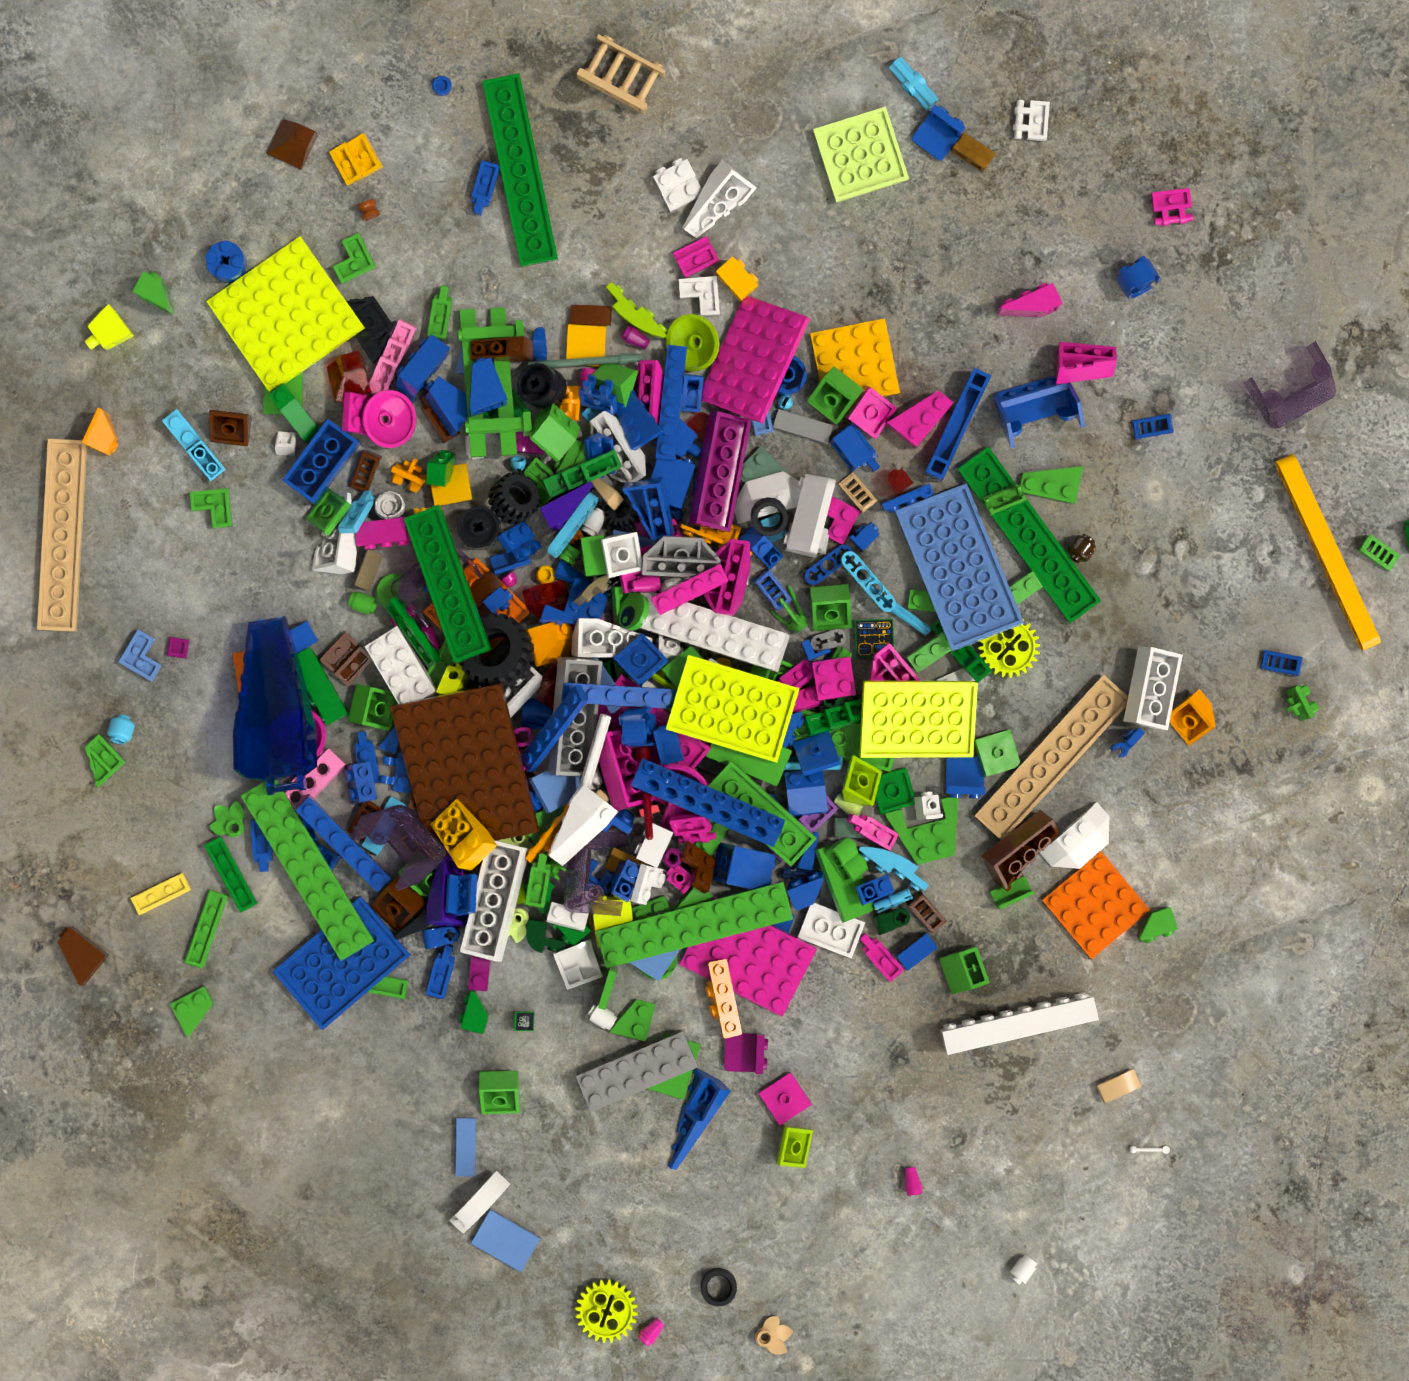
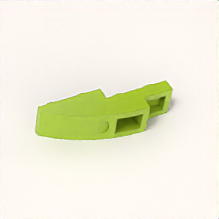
M611 282L606 286V290L616 300V303L612 306L613 310L624 321L646 335L661 340L666 339V328L661 323L657 324L653 319L655 315L649 308L645 310L641 306L636 311L635 308L637 306L630 298L627 300L623 296L625 292L619 284L614 285Z

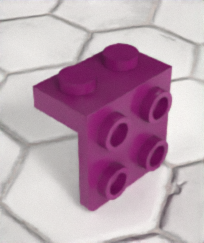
M742 1033L738 1036L725 1038L724 1069L726 1071L763 1074V1070H767V1058H764V1050H768V1039H765V1035L760 1033Z

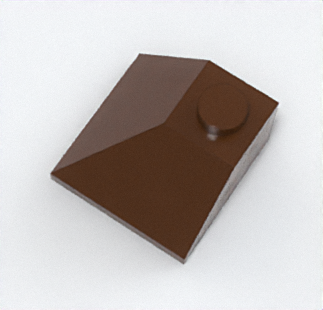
M283 119L267 154L302 170L318 135L314 130L299 123Z

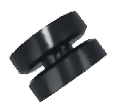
M534 363L528 365L521 372L517 382V390L522 400L543 410L552 403L558 406L566 395L567 385L564 376L560 372L545 364Z
M482 506L472 507L460 516L458 534L468 547L475 550H486L493 547L498 541L497 537L501 534V524L490 509ZM481 525L483 527V531L479 530L477 532V526Z

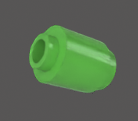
M353 591L348 606L352 607L355 611L369 616L370 613H375L378 603L375 602V597L359 591L358 593Z

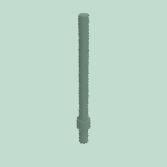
M620 353L617 356L528 362V365L542 363L550 368L613 363L626 365L628 362L643 360V354L628 355L627 353Z

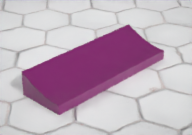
M720 411L709 413L688 522L689 525L723 532L731 531L751 420Z

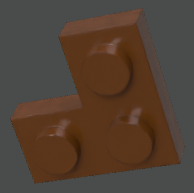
M687 841L683 843L680 860L694 868L690 885L705 894L710 891L717 859Z

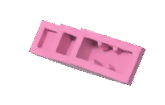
M398 320L392 337L389 339L384 353L379 359L366 390L367 392L376 394L380 391L389 390L417 330L416 326L404 320Z

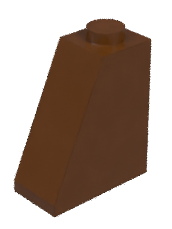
M74 926L66 927L59 934L58 944L78 984L84 986L109 954Z

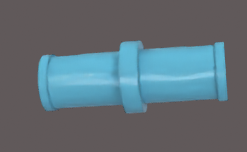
M909 888L898 893L889 894V897L873 904L877 913L880 914L892 907L894 909L897 908V905L913 899Z

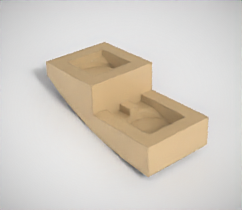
M1130 1069L1096 1085L1103 1103L1112 1101L1142 1087L1134 1069Z

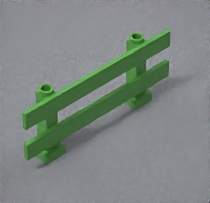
M490 308L491 326L476 327L475 309L459 310L461 329H458V341H462L468 421H465V433H469L471 458L486 457L485 433H500L501 456L517 455L515 432H523V436H531L532 425L530 412H523L522 417H514L510 361H494V367L507 397L506 406L498 408V418L483 419V413L473 417L469 416L472 366L476 361L471 360V341L524 336L523 320H515L514 325L507 326L505 308Z

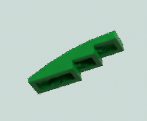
M614 449L543 479L542 483L549 498L613 472L621 468L622 465Z
M862 699L846 702L843 706L825 709L822 713L805 716L804 722L809 737L861 722Z

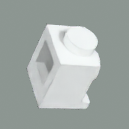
M660 634L654 644L668 659L667 664L684 651L680 647L679 641L663 638V635Z
M933 792L921 793V797H914L917 820L943 818V814L940 813L938 795H933Z

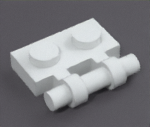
M1017 100V105L1014 108V114L1016 115L1015 124L1013 125L1014 139H1022V132H1028L1027 140H1047L1050 102L1031 100L1030 108L1024 107V100ZM1023 115H1029L1028 125L1023 124Z

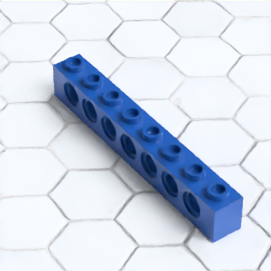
M644 758L631 784L635 788L771 847H774L785 823V819Z

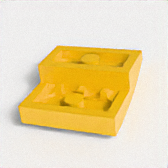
M365 133L360 134L348 143L344 142L329 152L347 186L383 167Z
M568 324L566 359L605 356L606 326ZM599 364V365H585V366H601L602 364Z
M467 463L454 465L450 482L445 487L431 485L434 506L438 504L444 506L473 500Z

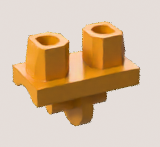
M567 386L566 395L560 404V409L574 421H579V389L581 386Z
M416 458L413 459L412 463L405 460L403 465L397 463L391 470L393 472V483L402 485L405 478L411 480L408 489L415 493L426 483L427 476L421 473L423 468L417 465L418 459Z

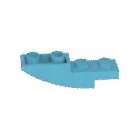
M178 409L162 420L210 481L226 470Z
M863 846L858 848L861 852L860 855L867 862L871 859L876 863L874 867L881 873L885 871L890 873L895 868L894 873L901 879L908 878L911 881L909 885L917 891L920 889L925 891L929 886L914 874L918 866L904 857L880 848Z

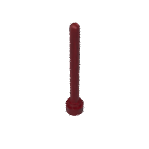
M651 748L635 749L636 758H638L640 763L643 758L648 761L650 760ZM642 791L646 839L652 840L651 798L649 793Z

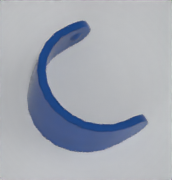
M538 327L535 329L532 337L533 362L547 361L545 328Z

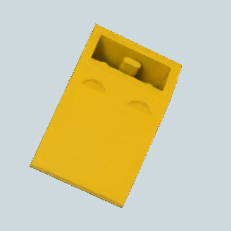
M458 799L452 802L430 824L457 867L461 869H474L497 846L488 830Z

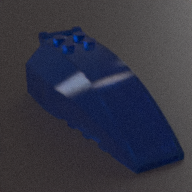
M282 616L248 622L245 642L246 650L243 657L244 668L240 678L241 689L238 692V711L235 713L233 728L234 770L243 778L266 781V790L269 796L283 791L306 790L307 782L305 776L317 767L316 728L302 669L287 618ZM297 777V782L274 785L275 780Z

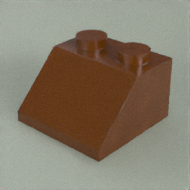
M399 875L384 889L372 903L371 907L398 933L427 901Z

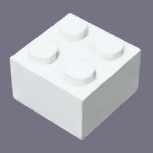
M652 823L653 839L647 840L645 838L643 844L639 842L635 854H637L636 859L658 868L674 832Z

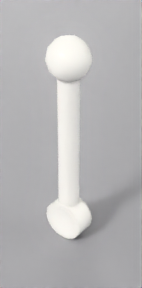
M1131 1146L1129 1150L1131 1153L1146 1151L1167 1154L1170 1148L1168 1146H1163L1162 1148H1136V1146Z

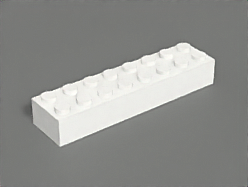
M640 593L649 601V613L647 618L641 622L643 625L639 629L657 635L660 634L676 641L778 673L790 637L788 634L733 616L717 614L713 610L688 602L659 615L651 597L659 593Z
M1084 992L1075 994L1073 999L1061 997L1055 999L1056 1002L1051 1004L1048 1001L1040 1002L1034 1008L1027 1005L1019 1007V1011L1016 1012L1011 1010L999 1012L1000 1015L995 1017L992 1014L981 1016V1020L977 1021L973 1020V1018L962 1020L960 1025L954 1023L945 1024L943 1029H939L944 1052L947 1055L1097 1021L1099 1018L1094 997Z

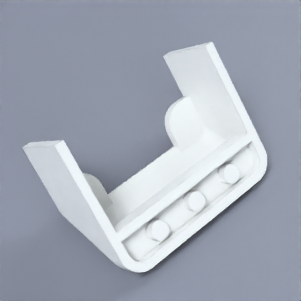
M805 474V477L800 478L798 488L801 489L791 531L790 533L786 532L783 543L787 544L785 551L812 558L816 557L836 479Z

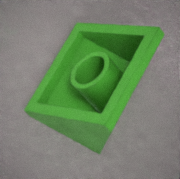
M615 363L602 364L592 374L596 376L594 389L599 390L600 385L605 386V379L613 381L611 394L616 395L617 402L624 404L626 407L630 392L633 391L638 371Z

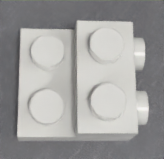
M680 158L672 163V167L668 169L662 167L656 170V175L653 176L670 213L697 200L702 191L688 159L683 161Z

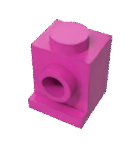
M680 865L671 867L667 871L666 875H668V878L666 880L685 894L691 886L692 875ZM678 874L683 875L681 882L676 880Z

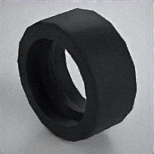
M767 497L760 499L751 509L750 516L753 527L764 536L777 535L787 525L788 515L786 508L776 498ZM768 506L777 508L781 515L780 521L771 527L761 525L758 521L760 510Z
M714 1268L703 1276L701 1294L710 1305L716 1307L725 1306L735 1298L737 1282L734 1275L728 1270ZM722 1276L729 1281L730 1291L726 1297L717 1299L709 1294L707 1285L711 1278Z

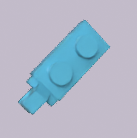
M364 491L358 501H353L338 526L340 533H357L375 501L371 491Z

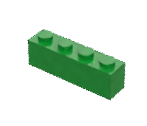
M311 647L290 658L292 663L289 665L294 674H299L301 678L299 683L304 691L308 690L311 695L308 699L313 707L317 706L320 711L318 716L322 719L323 723L330 726L349 715Z

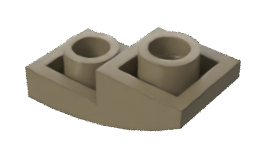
M607 575L598 578L587 586L573 602L580 606L584 602L588 603L598 593L603 594L609 586L607 582L610 578Z

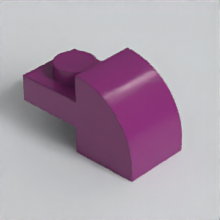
M472 955L468 990L488 991L492 960Z

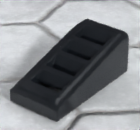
M424 912L394 937L396 940L429 928L433 924L426 923V913Z

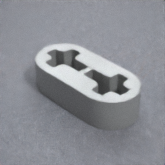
M834 629L814 636L810 643L815 652H821L828 648L832 649L843 645L846 640V634L840 629ZM836 632L838 635L843 636L840 639V643H837L835 640L830 642L829 638L834 637ZM817 638L820 641L827 639L828 643L823 644L821 649L818 646H814Z

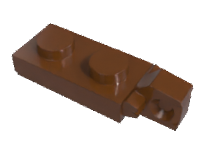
M426 392L419 398L423 405L421 409L444 444L457 437L460 431L454 437L449 434L426 400Z

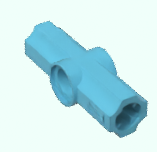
M902 57L895 60L889 67V70L901 82L903 89L911 97L913 96L926 111L939 100L926 85L927 83L920 73L914 72Z

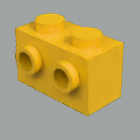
M731 257L716 271V276L742 302L758 288L757 282L759 280L752 272L749 274L744 269L746 266L739 258L736 260L734 257Z

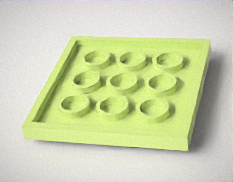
M886 107L813 129L836 203L909 180Z

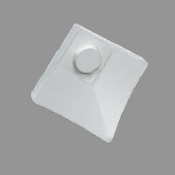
M591 938L553 954L567 990L604 976Z

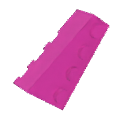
M621 729L607 732L599 757L612 807L617 811L643 805L642 790L631 786L639 764L633 760L630 747L622 744L621 735L623 733ZM650 794L651 802L657 800L654 795Z

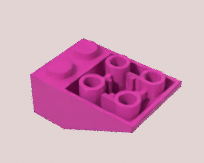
M1046 282L1037 286L1034 292L1028 290L1021 293L1020 297L1014 301L1012 298L1005 300L1000 305L997 314L1041 318L1059 310L1063 303L1054 283L1048 285Z

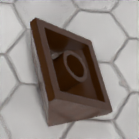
M210 409V442L248 446L252 417L243 413Z

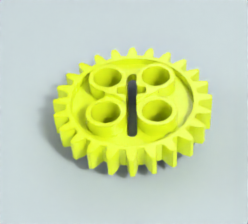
M1030 623L1026 626L1022 624L1012 628L1013 636L1010 639L1005 638L1002 632L978 641L983 644V646L977 648L983 651L979 657H985V663H988L991 669H995L994 675L1000 671L1002 678L1006 673H1008L1009 678H1012L1013 673L1019 677L1020 670L1024 674L1027 673L1026 666L1033 668L1030 662H1037V659L1033 656L1040 654V652L1035 650L1040 644L1035 643V640L1039 639V637H1033L1032 635L1036 630L1029 631ZM1020 634L1021 637L1012 645L1013 651H1007L1000 660H997V657L1006 648L1005 643H1011ZM1020 641H1024L1027 644V650L1024 652L1018 649ZM993 642L1000 645L998 653L991 651L990 646ZM1007 655L1013 656L1015 660L1012 666H1008L1005 663Z
M601 1279L600 1285H597L594 1281L593 1288L586 1286L588 1293L581 1292V1296L584 1299H577L581 1306H576L575 1310L580 1311V1313L576 1314V1318L582 1319L578 1322V1326L584 1325L582 1332L590 1331L588 1334L589 1338L594 1334L596 1335L595 1341L602 1337L603 1343H605L606 1338H609L610 1342L613 1343V1337L616 1336L618 1340H621V1333L627 1336L626 1329H633L630 1323H636V1319L632 1316L638 1315V1312L633 1310L638 1307V1304L632 1303L636 1298L635 1296L629 1297L631 1289L626 1292L624 1291L625 1284L618 1287V1280L613 1285L611 1284V1279H608L607 1284H604L603 1279ZM598 1294H603L606 1296V1301L599 1303L595 1297ZM610 1295H614L610 1305V1312L606 1316L603 1327H600L604 1314L602 1309H606ZM619 1300L625 1306L619 1310L614 1307V1303ZM596 1312L600 1318L597 1321H592L589 1318V1314ZM615 1319L618 1325L611 1328L607 1325V1321Z

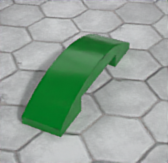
M939 619L930 625L936 636L943 632ZM970 645L950 651L964 670L978 683L993 672Z

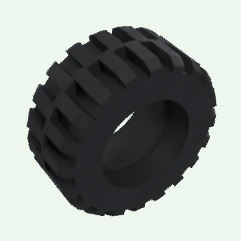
M489 613V617L482 615L480 618L488 641L496 637H507L511 644L509 655L501 664L493 667H486L482 664L481 654L461 661L459 665L462 666L464 673L481 687L502 683L504 690L508 688L507 685L509 684L515 686L518 684L517 680L519 678L521 680L525 678V671H530L532 667L529 664L530 661H534V654L531 652L534 651V644L531 642L532 638L521 624L506 614L500 613L498 616L496 613Z

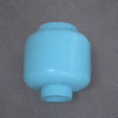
M126 715L112 718L107 735L111 738L110 741L117 744H125V742L130 741L135 724Z

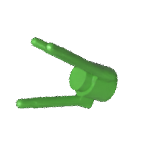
M788 585V590L799 615H794L782 598L779 601L791 618L788 620L790 623L774 610H770V613L781 621L790 632L794 630L795 633H798L808 625L806 623L807 618L803 614L791 585Z

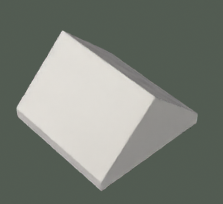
M637 532L611 535L601 539L608 578L642 571L643 564Z

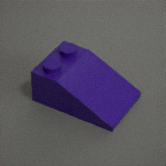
M591 481L540 508L552 532L555 530L557 533L560 532L587 494L594 490Z

